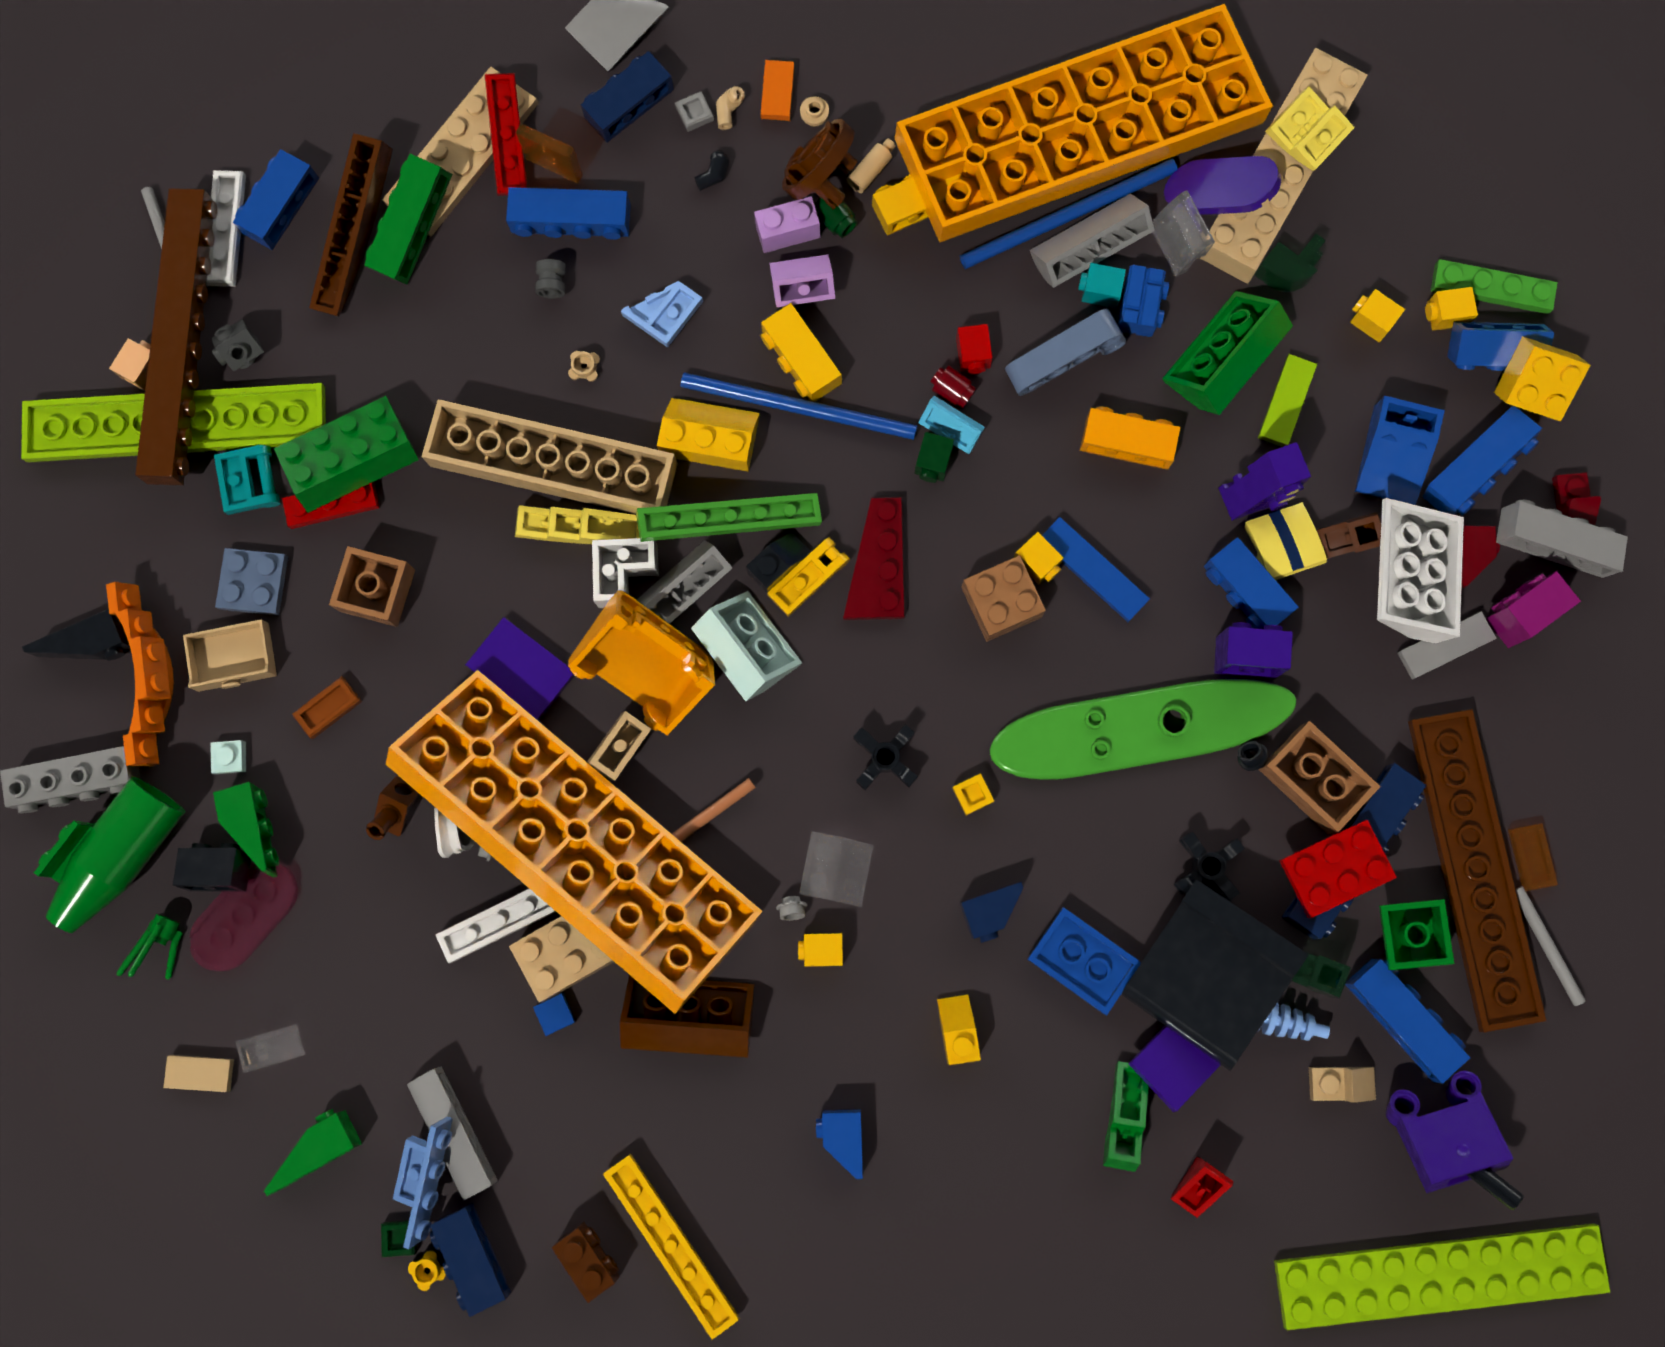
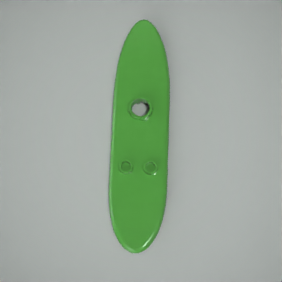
M1216 679L1068 703L1033 712L1010 723L994 738L990 747V755L992 761L1005 772L1022 778L1039 780L1081 777L1194 757L1236 747L1267 734L1282 724L1292 714L1296 707V697L1285 687L1265 681ZM1170 710L1179 712L1181 718L1184 719V728L1177 733L1168 731L1163 725L1164 715Z

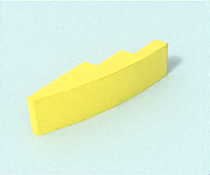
M519 505L517 508L515 537L577 544H592V540L640 538L637 517L634 514L589 508L574 510L552 506L550 509Z

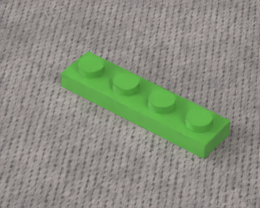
M1439 259L1435 263L1431 291L1437 292L1472 287L1475 300L1549 314L1554 309L1558 282Z

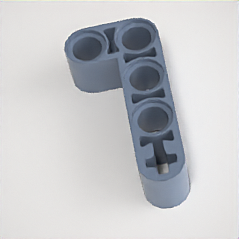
M1103 309L1012 361L1005 367V371L1018 396H1022L1099 352L1102 355H1108L1125 345L1126 339L1109 309Z

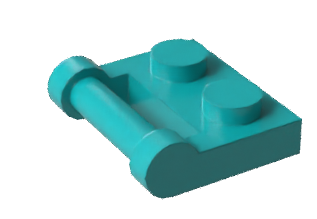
M257 445L214 455L223 511L227 515L263 507H276L281 504L279 494L275 492L270 457L272 456L270 446ZM257 459L263 490V495L255 496L249 463V460Z

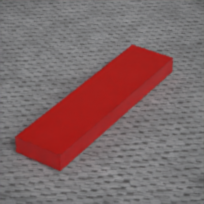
M515 73L485 74L497 196H508V187L527 188Z

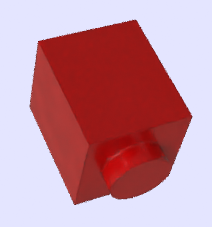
M988 324L958 327L956 342L960 371H968L970 374L986 371V369L991 367L993 359Z

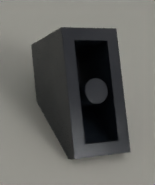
M790 532L768 545L746 566L748 575L768 593L811 551Z

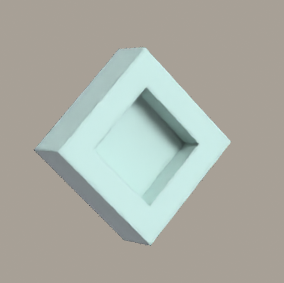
M245 741L210 742L212 774L246 772Z

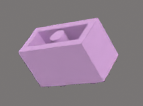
M812 196L754 212L756 229L763 253L820 238V223Z
M829 254L769 263L776 308L787 306L790 303L797 305L835 299L833 272Z

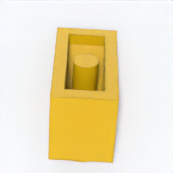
M968 994L937 999L948 1065L980 1061L977 1032Z

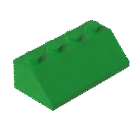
M1235 291L1162 379L1168 386L1198 409L1220 415L1275 347L1282 341L1293 325L1279 301Z

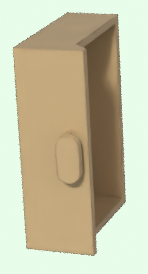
M262 619L183 635L189 673L188 688L198 692L220 687L227 689L240 686V683L277 676L269 623Z

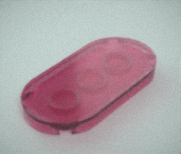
M251 863L247 891L221 892L199 916L191 928L189 938H191V955L200 966L214 971H229L239 967L293 908L298 894L296 879L286 866L279 863L276 866L278 876L273 878L262 872L255 863Z

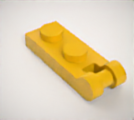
M830 537L819 544L767 593L788 617L850 561V558L844 552L840 553L834 547L836 543ZM825 555L832 561L827 567L820 561Z

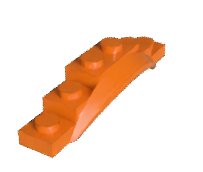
M112 582L106 584L109 614L117 615L123 626L131 649L135 673L133 717L129 733L123 735L126 766H154L159 764L156 734L165 732L164 720L168 714L173 695L172 662L164 639L161 638L153 627L152 613L150 611H142L139 585Z

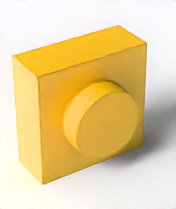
M981 773L952 787L966 816L994 802Z

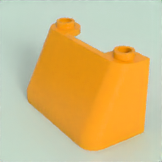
M621 590L611 597L568 659V667L579 679L586 678L590 680L598 675L643 706L645 723L651 729L659 730L665 735H668L715 686L714 663L711 656L694 641Z

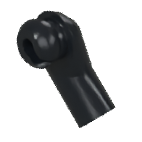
M720 150L712 152L708 171L694 177L699 191L718 184L725 179L729 167L727 154Z

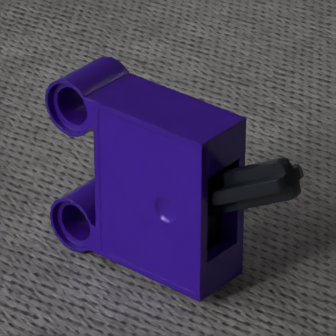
M1466 1070L1455 1073L1446 1089L1447 1100L1453 1106L1417 1117L1420 1110V1102L1413 1092L1403 1089L1393 1093L1386 1107V1117L1397 1128L1426 1193L1472 1179L1510 1210L1518 1207L1524 1198L1523 1194L1495 1173L1507 1169L1514 1158L1481 1093V1081L1477 1075ZM1456 1085L1466 1086L1471 1091V1094L1465 1095L1460 1093ZM1401 1103L1406 1105L1411 1113H1400L1395 1108V1104Z

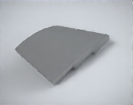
M591 0L571 20L565 29L609 72L669 7L667 4L655 0Z

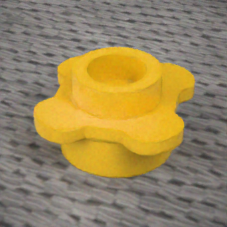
M431 1250L425 1252L422 1259L412 1261L408 1266L409 1274L412 1275L417 1287L422 1291H427L432 1283L437 1280L441 1281L446 1277L444 1268L437 1260V1253ZM425 1268L430 1269L429 1274L425 1273Z

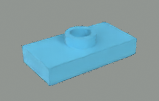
M936 396L930 399L918 422L937 435L954 439L953 445L967 454L972 452L985 429L983 425Z

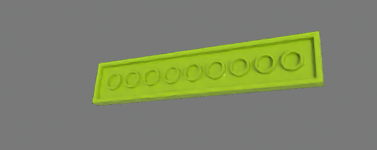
M322 383L195 390L193 400L196 410L194 417H191L190 424L192 444L188 447L187 453L238 450L257 445H267L271 448L278 447L326 424L325 386ZM145 394L22 401L21 459L25 462L138 456Z
M1594 1223L1274 1260L1283 1326L1286 1330L1611 1293L1599 1225Z

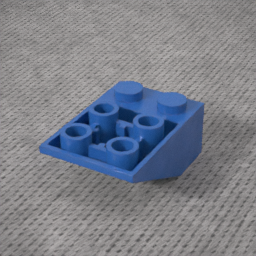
M1384 395L1373 407L1355 492L1416 505L1439 439L1445 410Z

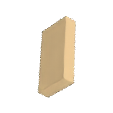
M168 1055L163 1088L230 1092L234 1059Z

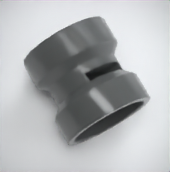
M555 259L537 261L536 274L539 276V280L535 283V293L544 298L563 297L565 295V283L562 278L566 275L565 263Z

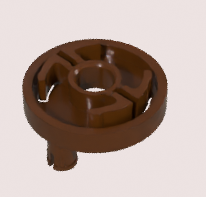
M841 118L832 122H826L825 127L804 148L799 145L791 156L784 171L783 190L794 200H800L815 192L830 208L835 209L836 205L839 206L844 200L845 194L827 178L836 167L844 174H847L856 165L857 159L847 152L853 142L855 131Z

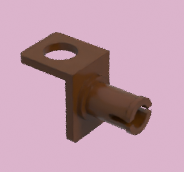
M396 776L380 792L374 819L367 824L366 828L367 834L374 840H381L387 832L401 836L409 807L420 796L401 777ZM406 787L412 793L410 795H401L395 791V788Z

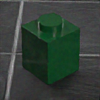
M925 432L914 474L920 475L919 478L926 482L936 483L937 480L944 481L954 439Z

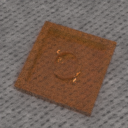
M520 124L516 135L526 160L579 183L583 174L574 147L524 124Z

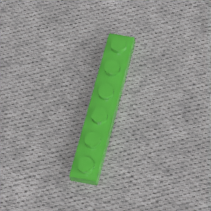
M817 493L637 508L636 511L640 542L819 526L822 523Z

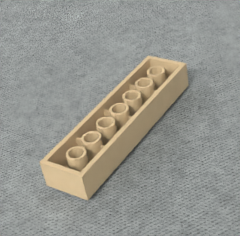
M1315 47L1273 122L1309 86L1328 108L1335 105L1345 116L1368 75ZM1267 133L1264 135L1253 156H1264L1275 162L1281 175L1279 191L1270 201L1267 199L1261 203L1262 207L1255 211L1219 214L1196 257L1246 284H1249L1313 172L1283 150Z
M439 399L437 400L422 453V458L430 467L631 514H636L637 508L667 506L678 465L673 453Z

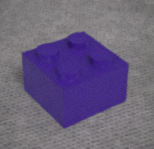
M1232 623V626L1226 628L1216 637L1214 673L1264 678L1279 677L1291 669L1293 631H1283V627L1279 625H1265L1263 629L1251 628L1250 623Z

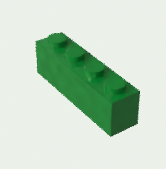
M409 154L408 159L401 166V176L396 188L390 193L388 208L385 215L379 220L378 232L373 244L369 246L366 252L364 266L404 284L409 282L453 175L442 167L413 154Z

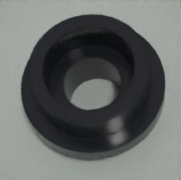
M1256 741L1246 742L1238 750V763L1247 771H1255L1262 768L1269 759L1267 748Z

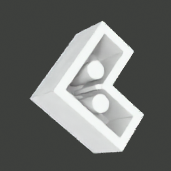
M640 538L592 540L593 601L598 608H604L611 597L619 590L629 594L628 577L659 576L658 545L656 541L640 542Z

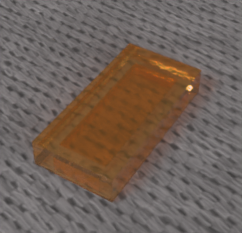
M1543 824L1509 829L1508 833L1521 885L1525 891L1558 885Z

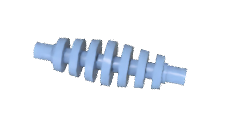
M1277 1002L1262 1024V1033L1270 1036L1274 1031L1276 1037H1284L1287 1033L1288 1038L1297 1039L1300 1034L1301 1040L1309 1041L1313 1036L1328 1039L1330 1026L1316 1023L1315 1017L1308 1013L1303 1018L1301 1010L1293 1009L1291 1013L1290 1006L1281 1004L1279 1007Z

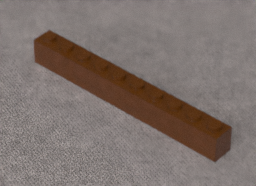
M169 188L135 473L146 484L184 486V478L189 472L187 451L188 447L192 444L190 424L191 417H194L196 410L193 397L194 389L198 387L199 383L196 370L197 361L202 356L200 334L205 328L203 307L204 303L208 300L206 280L207 275L211 273L209 254L210 247L214 245L213 219L217 218L216 202L212 200L204 189Z

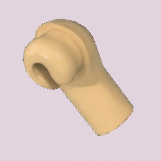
M739 86L728 89L716 102L718 128L721 130L732 128L731 113L741 105L745 98V93Z

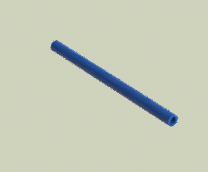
M1169 159L960 255V261L965 269L970 268L1172 175L1178 170L1176 162L1173 159Z
M685 372L681 379V387L911 440H914L917 425Z

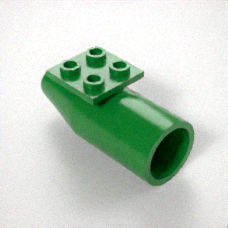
M132 776L95 824L75 820L67 824L60 831L59 840L53 848L47 850L38 861L39 866L33 872L38 877H49L59 883L46 913L48 921L68 933H74L128 889L185 814V810L175 800L156 787Z

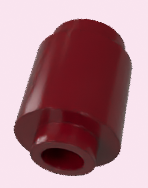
M950 366L945 370L940 367L930 381L934 385L932 391L954 407L958 405L964 408L977 389L971 385L972 381Z

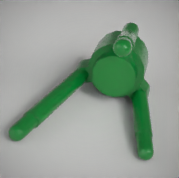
M156 914L154 919L150 921L147 930L117 970V976H121L135 959L128 972V976L133 977L153 943L156 942L166 946L168 940H170L171 946L165 978L167 980L171 979L178 943L183 935V932L177 930L180 923Z

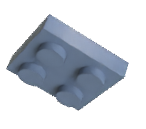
M225 548L215 608L279 616L288 556L280 553Z

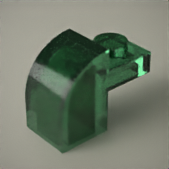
M1315 234L1299 256L1278 242L1262 262L1255 276L1271 288L1282 292L1297 291L1305 287L1318 271L1314 266L1324 254L1320 249L1326 240Z
M1309 954L1292 982L1319 994L1340 999L1351 967L1321 955L1317 957Z

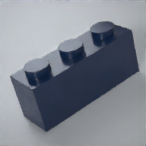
M648 51L643 56L634 58L629 67L620 74L610 77L605 86L597 92L590 93L581 104L584 117L605 142L608 143L674 90L672 77Z
M473 1203L430 1225L432 1229L430 1232L431 1241L437 1250H441L445 1259L443 1262L445 1274L449 1280H454L458 1292H456L458 1304L463 1311L467 1310L469 1317L505 1300L511 1294V1290Z

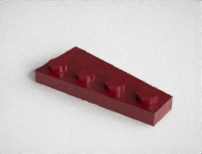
M901 497L871 498L843 620L904 619Z

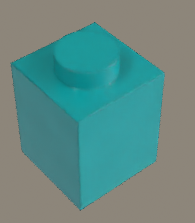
M1090 263L1087 273L1082 272L1080 276L1078 290L1083 291L1081 302L1116 308L1121 298L1126 269Z

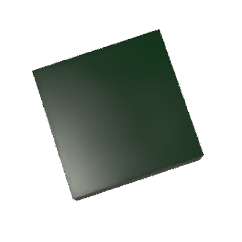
M409 1220L383 1222L381 1224L382 1257L409 1256L417 1253V1244L409 1250L403 1248Z

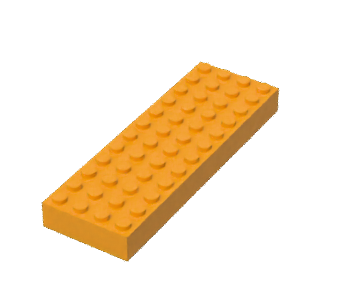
M1222 4L898 121L896 124L895 141L909 174L915 181L925 204L926 213L940 243L1263 124L1273 105L1226 5ZM961 174L963 180L957 179L952 181L947 187L945 200L938 203L931 185Z
M479 670L474 672L389 746L386 765L674 1014L679 1011L751 929L763 912Z

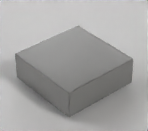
M702 91L675 102L676 109L687 132L714 121L713 114Z

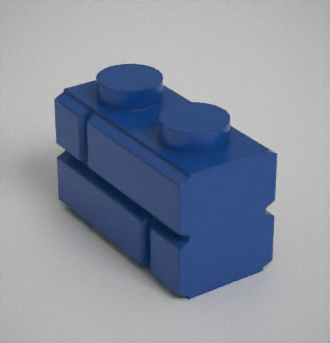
M1130 265L1126 274L1118 327L1121 332L1151 337L1156 328L1162 327L1165 311L1160 310L1161 300H1166L1169 289V282L1164 281L1166 273L1164 270Z

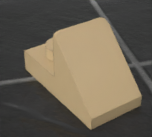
M1309 1067L1310 1100L1348 1101L1352 1103L1376 1100L1374 1067Z

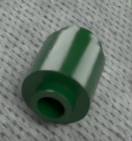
M821 197L815 204L819 220L833 235L844 238L858 224V221L855 219V213L844 201L839 206L836 205L835 209L830 208Z

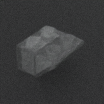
M811 831L799 894L862 907L874 845Z

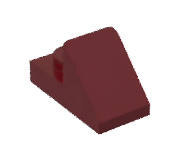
M1587 473L1563 474L1553 477L1552 482L1557 510L1561 511L1562 515L1571 518H1583L1588 520L1589 524L1596 525L1601 496L1591 497Z

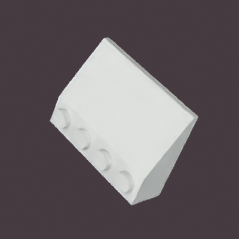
M1389 498L1382 499L1377 620L1409 638L1430 643H1439L1460 637L1464 517Z

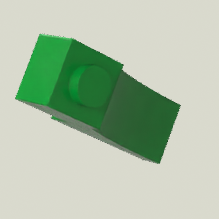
M1121 1061L1117 1062L1115 1068L1111 1111L1105 1136L1103 1166L1135 1172L1141 1162L1142 1135L1146 1127L1148 1085L1128 1063Z

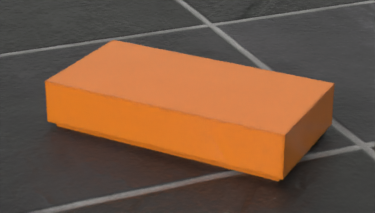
M765 60L761 119L790 121L794 62Z

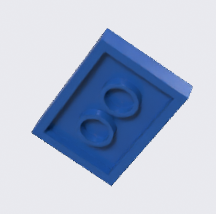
M1064 907L1061 908L1027 958L1028 961L1106 1016L1142 963Z

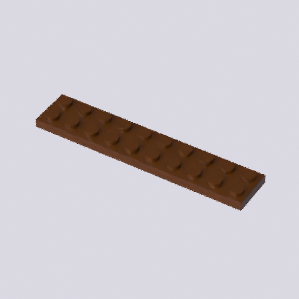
M1473 709L1410 720L1408 725L1421 781L1426 784L1424 794L1479 1032L1484 1033L1545 1022L1544 1008Z

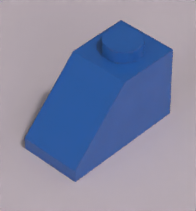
M861 1109L823 1110L822 1118L816 1119V1138H823V1147L855 1179H863Z

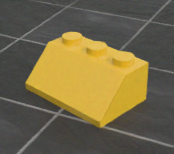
M671 398L662 417L657 448L660 451L673 453L676 459L749 472L760 413Z

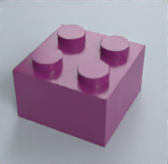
M1557 571L1547 577L1541 573L1534 579H1530L1515 590L1516 592L1508 598L1505 597L1493 605L1491 609L1494 613L1488 616L1486 620L1507 648H1510L1532 638L1581 601Z

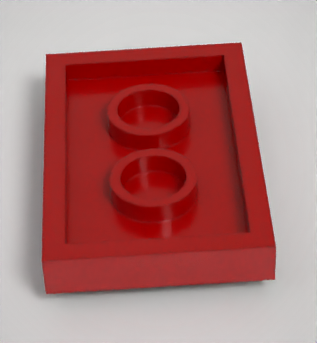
M1368 819L1279 860L1307 918H1313L1397 878Z

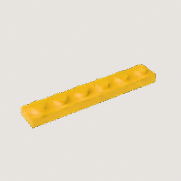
M629 1154L603 1173L604 1177L710 1338L713 1340L739 1321L740 1317L632 1154Z

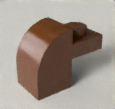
M1371 513L1317 529L1327 559L1353 551L1357 553L1379 547L1381 542L1379 514Z

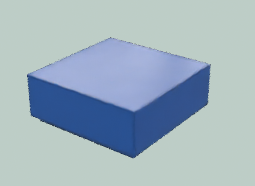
M564 993L533 1007L545 1036L576 1022Z

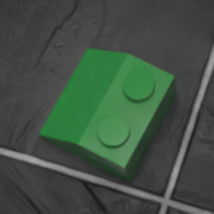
M1445 899L1379 906L1388 970L1455 964Z

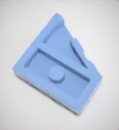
M677 281L667 286L662 292H655L646 296L645 301L631 308L629 306L624 307L621 310V314L668 348L703 303V298L680 281Z

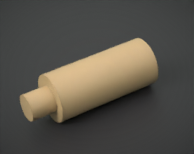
M886 139L883 144L876 143L848 176L847 182L855 191L863 193L893 158L891 152L896 147L894 142Z

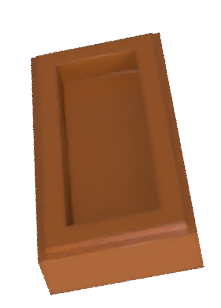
M341 676L292 715L309 738L314 739L359 705L362 700L347 680Z

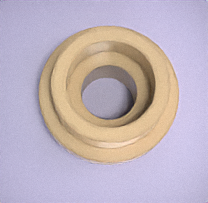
M817 96L805 99L800 107L801 118L810 126H820L829 116L827 102ZM813 107L820 109L816 113L810 111Z

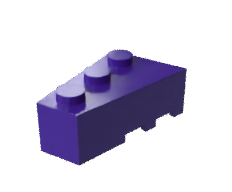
M1295 442L1267 452L1247 467L1249 470L1247 475L1243 477L1241 473L1236 474L1232 477L1233 482L1223 484L1218 489L1231 520H1235L1269 507L1271 511H1275L1287 506L1288 501L1296 497L1295 493L1304 489L1303 485L1311 477V474L1298 443Z

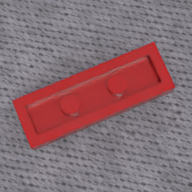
M374 482L307 513L295 495L282 498L287 526L290 529L379 508Z

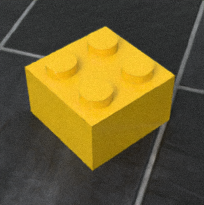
M1522 336L1494 393L1509 405L1561 422L1591 365L1576 354Z

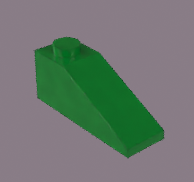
M330 1109L315 1118L317 1124L305 1131L265 1188L266 1196L282 1190L362 1145L346 1110L334 1113L333 1109Z

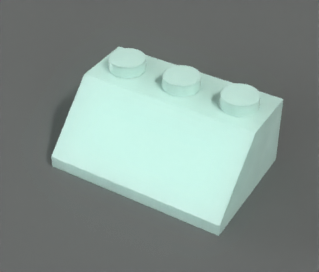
M749 591L709 608L691 628L745 701L765 692L802 664L801 660Z

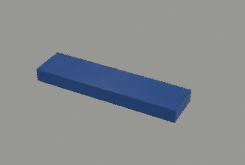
M1061 517L1042 535L1063 557L1062 563L1127 622L1150 600L1147 595Z

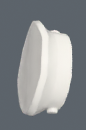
M434 807L435 832L439 855L442 858H449L453 853L459 854L461 851L470 850L474 846L475 841Z

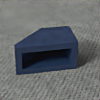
M1022 882L960 903L972 939L979 937L981 943L999 937L997 931L1005 928L1023 890Z

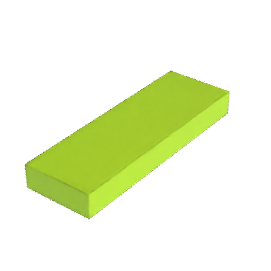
M1288 354L1257 438L1281 447L1289 445L1317 367L1316 363Z

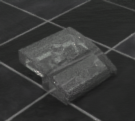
M1187 190L1174 198L1153 220L1155 231L1152 233L1175 277L1186 273L1193 262L1206 256L1215 243Z

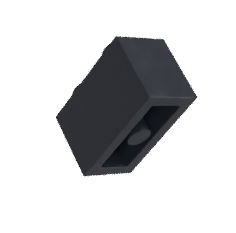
M193 843L191 848H178L173 886L187 891L246 892L251 858L244 851L240 850L239 845L222 843L220 848H212L211 845Z

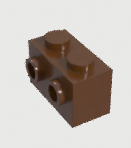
M583 1222L558 1240L551 1248L587 1303H589L613 1286L620 1275L618 1274L619 1268L614 1259L609 1254L606 1256L600 1247L601 1241L593 1228H588L585 1222Z

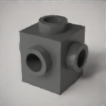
M243 319L231 326L229 324L222 326L215 332V336L212 338L215 347L212 353L222 366L228 364L233 372L238 368L245 369L255 362L257 356L264 353L259 340Z

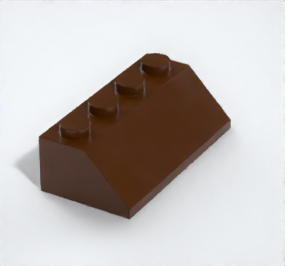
M629 975L620 1017V1046L622 1049L748 1058L755 984L705 980L679 1011L674 1014Z

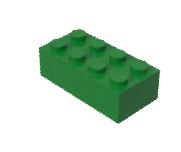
M386 396L274 448L295 496L307 513L419 460Z

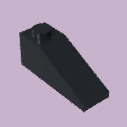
M109 609L24 645L22 649L25 653L36 657L111 661L124 656V652L129 650L130 646L117 615L109 614Z

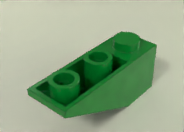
M251 782L213 792L218 822L262 872L273 878L277 877L276 866L279 865V857L271 844L270 837L273 836L274 832L270 820L266 818L265 807L268 806L265 792Z

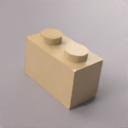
M622 712L587 763L611 781H615L651 728L628 712Z

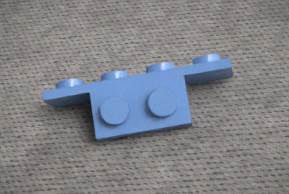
M448 1116L430 1126L427 1141L415 1136H411L405 1141L393 1200L412 1207L403 1248L408 1250L425 1240L431 1230L430 1225L432 1223L430 1222L432 1209L438 1200V1192L436 1191L438 1181L445 1169L443 1159L446 1148L452 1138L450 1129L453 1118Z

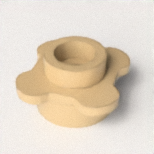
M585 351L573 352L570 356L571 369L568 371L570 378L573 380L584 378L590 382L595 381L598 377L596 367L600 362L599 355L594 352L591 354ZM583 364L587 365L585 369L581 367Z

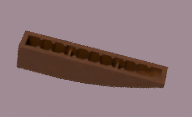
M353 133L309 306L310 309L339 317L344 307L372 231L393 149L382 140Z

